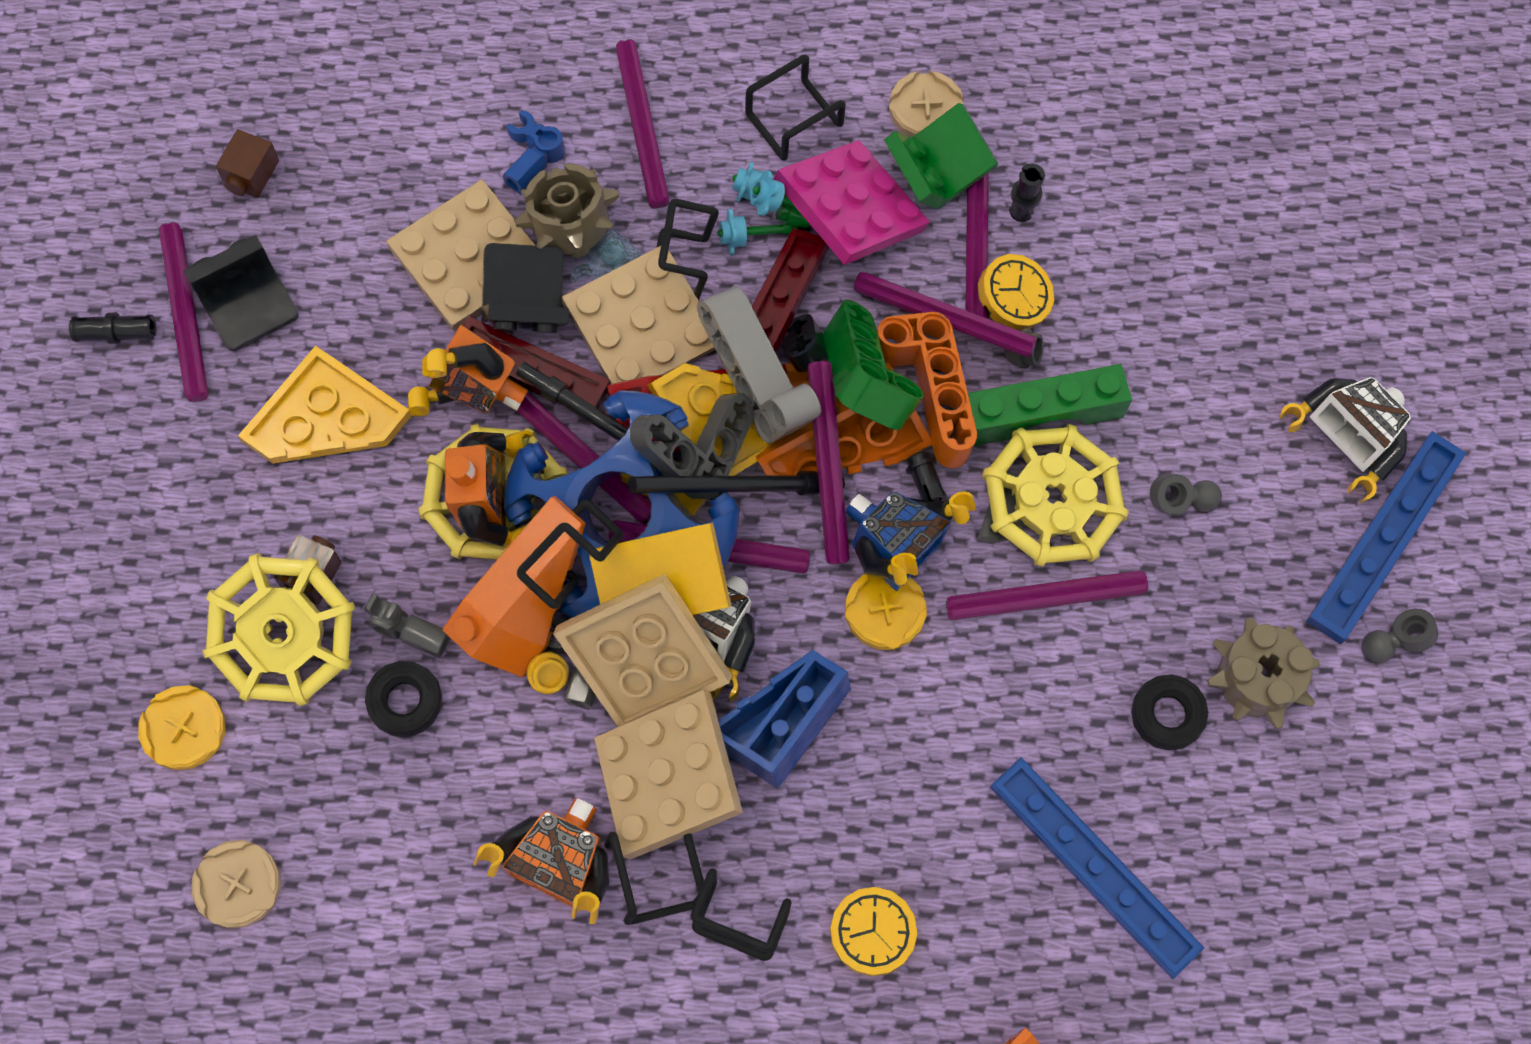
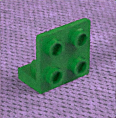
M957 103L915 136L908 137L895 130L884 139L919 202L935 209L943 207L998 166L995 156L966 107L961 103Z

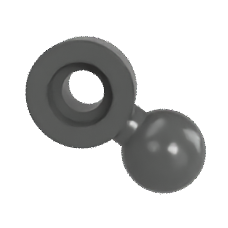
M1164 473L1158 476L1152 483L1150 500L1158 511L1171 515L1185 512L1190 505L1200 512H1211L1220 505L1222 492L1216 483L1209 480L1199 481L1192 486L1189 479L1185 476ZM1170 487L1171 494L1170 497L1166 499L1165 492L1166 489Z
M1423 609L1406 610L1396 617L1392 632L1387 633L1382 630H1375L1368 633L1362 641V652L1368 660L1375 663H1384L1393 657L1397 647H1401L1409 652L1425 651L1432 647L1438 639L1439 633L1435 618L1431 613ZM1414 633H1422L1418 636H1411Z

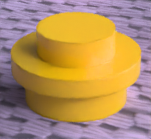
M543 652L536 655L527 667V679L534 690L542 694L558 692L566 685L569 678V667L562 656L554 652Z

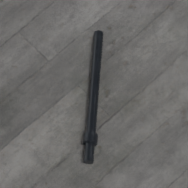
M523 362L518 368L516 376L540 390V395L552 404L560 403L618 441L627 433L628 427L568 390V384L554 375L548 377L526 362ZM673 457L674 465L676 468H679L681 461ZM721 492L717 497L727 492Z
M799 471L796 475L631 476L628 481V488L631 493L796 492L800 496H815L819 493L818 472ZM842 476L843 489H844V487H845V479H844V477Z

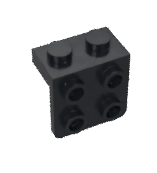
M257 235L249 239L238 240L229 249L212 257L202 258L195 262L192 267L184 270L186 277L229 351H237L296 321L299 317L297 308L271 265Z
M489 243L486 245L483 251L481 322L493 323V330L517 331V325H533V332L557 333V326L567 325L569 308H562V250L558 247L548 246L538 249L533 245Z

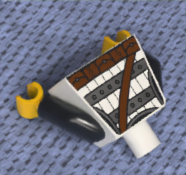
M1371 377L1359 382L1354 379L1332 378L1303 397L1304 402L1302 404L1289 403L1285 405L1279 420L1288 414L1295 415L1298 420L1288 427V432H1296L1301 429L1305 415L1312 411L1313 413L1309 417L1362 472L1367 468L1370 471L1366 476H1360L1355 479L1347 488V493H1350L1357 484L1363 485L1367 490L1366 497L1359 502L1363 503L1375 495L1377 481L1379 479L1384 481L1405 457L1408 434L1404 427L1411 417L1410 413L1403 407L1405 399L1397 388L1385 389L1376 379Z
M731 576L726 580L731 607L693 615L732 674L730 683L733 685V689L729 695V702H733L739 696L740 690L736 678L739 671L744 672L755 645V620L749 614L752 601L747 596V584L737 576ZM719 688L714 690L715 696H717Z

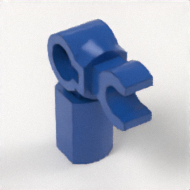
M523 110L519 112L520 120L526 125L523 128H516L508 124L506 128L512 140L519 143L527 142L529 148L503 174V179L507 186L522 195L521 190L526 189L529 182L540 171L546 170L547 163L558 162L565 154L561 132L555 127L544 126L539 123L535 124L532 114Z

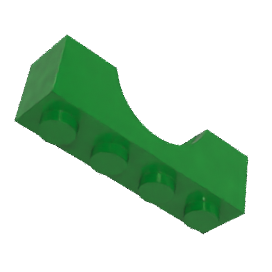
M1122 364L968 393L977 430V439L974 446L1009 440L1012 438V432L1019 428L1028 429L1050 421L1071 419L1081 421L1084 425L1123 418L1132 402Z

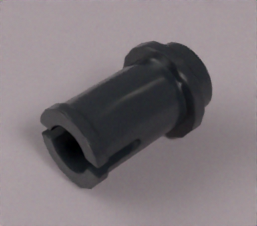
M921 452L906 460L908 467L905 469L906 473L912 475L921 500L937 501L936 498L944 500L947 497L934 467L937 463L936 458L930 457L929 452Z

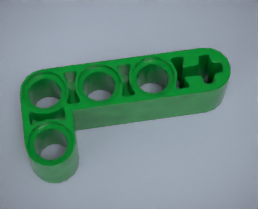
M846 299L823 331L828 361L832 364V380L835 394L839 401L852 411L888 428L900 430L923 399L924 393L913 381L886 367L872 314L857 302Z

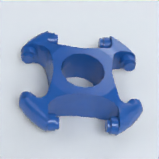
M618 390V392L608 397L604 405L614 420L619 417L624 422L630 418V427L627 433L610 450L590 465L568 475L548 481L542 479L539 471L546 468L545 460L548 459L543 446L537 441L534 444L530 443L519 449L507 477L503 512H505L509 521L513 522L516 527L533 517L531 512L535 507L531 499L536 496L542 498L545 502L552 496H556L573 510L582 500L591 501L596 489L610 477L619 474L664 476L634 448L630 439V428L635 418L640 415L656 414L666 417L682 431L689 426L688 418L682 407L653 394ZM728 492L710 502L712 508L708 510L712 521L708 523L713 522L723 569L731 556L736 541L740 507H738L734 498L730 497ZM648 493L651 501V518L645 531L637 539L703 525V523L694 518L674 493ZM585 509L579 515L586 523L582 536L595 548L605 546L608 541L604 540L595 530L590 511ZM580 545L578 552L587 577V589L583 594L579 586L575 587L561 604L559 612L570 618L600 605L590 556Z

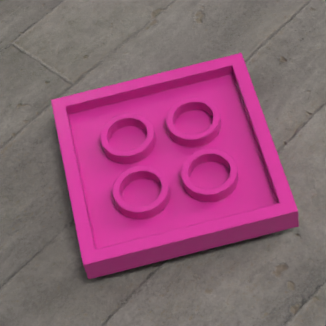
M860 140L778 169L774 180L784 184L787 198L844 265L923 232L930 223L917 205L906 195Z

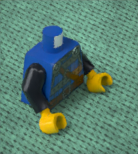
M966 491L958 492L952 495L949 500L925 501L905 497L898 492H891L878 506H875L861 494H858L847 507L846 514L860 524L852 546L864 573L869 576L883 578L895 591H898L912 575L916 576L919 574L918 569L942 544L951 524L949 520L954 517L957 524H966L970 519L968 511H974L976 505L973 495Z

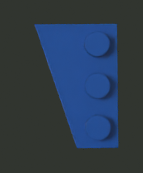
M811 650L770 679V684L752 697L748 698L746 696L739 701L735 709L718 720L727 755L776 789L781 786L851 690L848 672L815 650Z

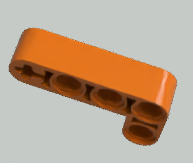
M938 312L886 317L880 322L877 329L885 364L889 363L891 367L914 365L918 385L924 393L922 403L936 460L947 468L963 466L967 462L976 442L977 430L949 319ZM925 335H931L935 337L937 340H931L927 338ZM886 339H893L897 341L898 344H892L888 342ZM933 370H940L944 372L946 375H939L935 373ZM940 405L951 406L954 410H946Z

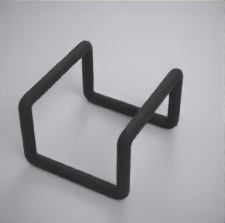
M806 54L799 56L746 89L745 113L781 160H787L789 139L818 121L829 116L837 127H842L844 124L845 101L839 100L832 105L826 102L808 79L810 59ZM802 64L801 82L823 110L785 132L782 136L780 147L754 114L753 93Z
M672 199L668 204L665 227L659 232L657 247L661 246L658 265L664 271L699 278L694 291V295L699 300L708 279V274L702 270L666 263L670 238L673 236L692 241L707 242L713 231L719 211L712 206L681 199ZM676 207L710 214L703 235L672 228Z
M582 500L572 511L579 516L587 509L614 534L600 552L570 524L561 523L517 569V577L552 609H557L578 585L579 578L572 570H569L566 577L570 581L555 599L545 592L526 572L547 549L566 532L590 556L601 562L606 559L623 538L622 530L590 500Z
M616 832L609 833L604 846L606 849L613 850L628 909L623 920L624 924L633 925L693 909L698 895L693 901L637 914L618 835ZM689 833L683 837L699 895L704 879L692 834Z
M714 868L709 869L691 912L693 931L763 961L771 959L788 919L792 904L791 900L788 898L783 900L766 943L704 917L717 886V871Z

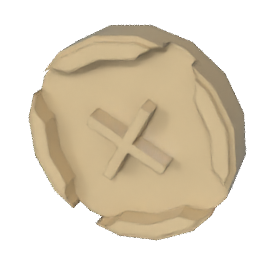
M919 71L909 73L900 79L891 91L889 112L892 122L903 134L909 137L915 136L957 103L964 105L961 89L951 78L939 72L929 71V74H919Z
M245 840L226 841L210 849L203 857L204 860L199 864L198 869H195L192 877V898L198 911L213 924L229 929L248 927L262 920L275 906L281 890L280 871L274 858L261 846Z

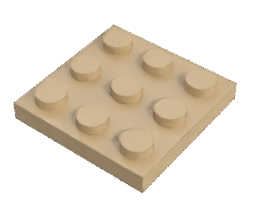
M483 179L386 240L388 248L453 331L457 330L460 325L463 326L468 316L475 318L482 313L483 251L485 246L489 243L536 246L521 227H516L515 219Z
M661 246L562 296L564 307L569 308V316L604 376L610 379L611 384L650 375L667 374L683 363L690 364L715 351L698 315L697 304L699 300L694 295L683 274L664 271L659 267L658 260ZM668 250L666 263L677 265L676 261L674 260L673 256Z
M666 574L557 625L553 633L617 727L701 690L712 692L729 684L731 680V672Z
M701 690L594 738L615 829L624 858L634 859L682 839L685 834H694L743 813L711 693Z

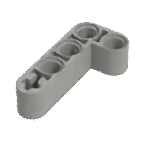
M733 286L698 302L697 311L701 323L737 393L747 395L752 401L751 406L754 407L752 422L758 434L766 443H773L806 427L820 416L821 407L817 395L805 383L793 388L748 298L738 286Z

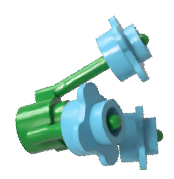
M750 162L747 170L739 168L737 175L732 177L734 181L732 190L738 192L736 201L740 202L741 198L750 200L751 205L757 207V214L760 216L766 215L768 211H776V219L781 220L782 225L746 227L744 216H733V210L727 209L726 221L719 222L717 235L721 245L727 244L729 256L734 255V248L746 247L747 236L779 233L789 235L792 228L807 229L810 225L785 195L784 184L772 179L771 171L765 170L762 172L754 169L753 162Z

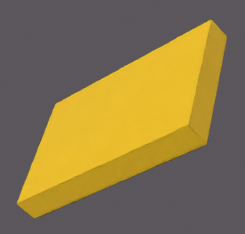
M713 522L618 543L606 559L601 562L590 556L600 604L666 574L692 615L731 607ZM599 547L596 549L600 552L603 547Z

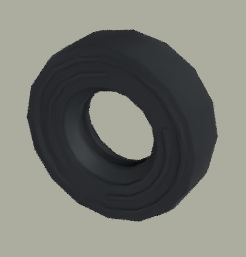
M398 661L385 665L373 675L366 689L365 705L368 716L379 730L391 736L410 737L422 733L434 723L441 710L442 693L438 680L429 669L416 662ZM401 684H410L416 687L420 694L419 704L412 712L407 714H397L388 706V695L392 689Z
M1173 674L1156 676L1144 683L1135 695L1131 709L1134 727L1141 738L1153 747L1164 750L1183 749L1195 742L1206 728L1209 713L1206 698L1198 686L1187 678ZM1161 698H1174L1184 707L1185 719L1178 727L1170 728L1163 726L1156 719L1154 707L1155 703Z

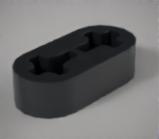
M809 314L795 317L783 338L784 351L796 371L806 372L808 371L809 363L823 361L826 356V349L822 331L813 317Z

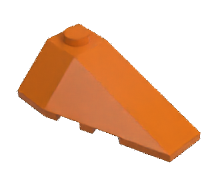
M886 363V367L894 371L890 364ZM835 395L841 469L847 468L848 474L862 472L861 464L883 460L884 466L900 463L932 445L931 438L916 410L911 414L902 429L894 430L852 411L843 405ZM813 422L775 441L756 456L766 475H796L799 471L817 472Z
M552 496L471 589L442 629L471 658L520 677L527 675V667L530 661L536 655L543 653L549 645L552 632L549 630L555 611L560 609V606L557 609H552L517 577V569L559 524L568 523L581 535L586 524L556 496ZM564 532L530 567L526 574L555 599L562 591L567 572L573 567L579 544Z

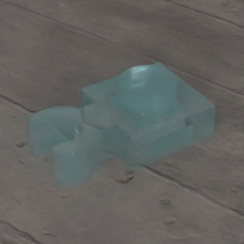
M613 228L594 247L590 248V252L586 255V259L590 263L578 265L573 269L571 280L576 283L581 277L588 276L593 281L640 257L641 253Z

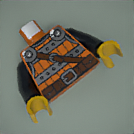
M460 325L446 350L436 348L423 357L422 374L424 377L432 378L428 387L433 390L429 391L427 388L419 386L413 387L408 393V409L413 417L425 416L430 413V402L437 401L438 405L457 400L482 413H488L494 401L498 400L517 411L528 389L508 379L515 365L513 359Z
M524 430L509 434L506 437L503 433L473 432L460 440L456 448L446 449L445 502L447 508L468 537L502 546L505 543L508 548L527 526L525 525L512 532L508 531L506 527V514L503 512L505 456L502 453L505 451L509 457L515 458L519 449L524 447L522 439L533 436L531 431Z
M574 798L564 819L546 810L540 817L530 816L505 831L493 843H486L480 846L473 861L474 866L483 860L491 862L492 864L487 873L489 877L496 876L501 863L505 861L502 868L506 874L571 906L572 919L576 918V914L579 911L585 910L590 912L589 924L597 922L599 905L610 883L608 855L601 848L600 837L587 831L597 809L578 798Z

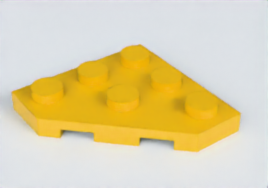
M315 345L238 437L246 446L272 464L388 446L412 415L408 408Z
M683 363L647 385L653 395L667 399L682 407L688 418L689 426L681 432L695 445L717 399L724 394H737L729 375H720L687 363ZM753 422L728 476H735L758 461L756 456L772 444L766 443L760 437ZM719 436L716 437L714 442V449L718 456L721 455L723 449L722 440Z

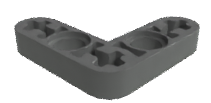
M724 394L720 396L715 402L696 445L666 417L656 414L640 415L635 418L630 428V439L634 448L665 476H728L752 424L754 407L751 406L752 401L745 394ZM717 436L721 438L723 444L720 456L716 454L714 449V442ZM676 447L679 448L682 454L679 468H676L673 463V452ZM685 493L692 499H714L719 495V493Z

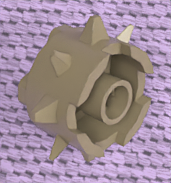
M567 163L563 164L565 169L560 170L558 167H555L548 174H546V170L540 171L529 182L527 188L521 190V194L526 201V211L519 215L514 222L516 227L533 230L538 249H542L544 246L558 247L562 250L563 255L569 254L573 258L586 256L590 252V248L594 247L605 236L608 228H613L614 224L609 220L607 207L619 198L618 190L602 188L598 183L597 171L595 169L589 170L581 165Z
M1250 617L1245 619L1244 632L1234 643L1219 639L1214 640L1213 645L1222 654V658L1217 669L1218 673L1207 680L1208 686L1223 690L1225 700L1234 707L1233 718L1235 720H1239L1245 715L1253 718L1266 716L1274 728L1278 729L1283 727L1285 710L1294 702L1311 707L1315 704V701L1306 690L1313 675L1312 670L1319 667L1320 662L1319 659L1313 658L1311 651L1294 635V628L1292 626L1282 629L1270 624L1258 625ZM1263 668H1265L1268 671L1269 677H1266L1261 673L1263 671Z

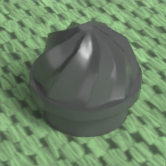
M1031 329L1019 330L1036 337V347L1030 357L1004 349L1007 359L1012 364L1025 369L1030 365H1039L1044 349L1042 335L1033 333Z

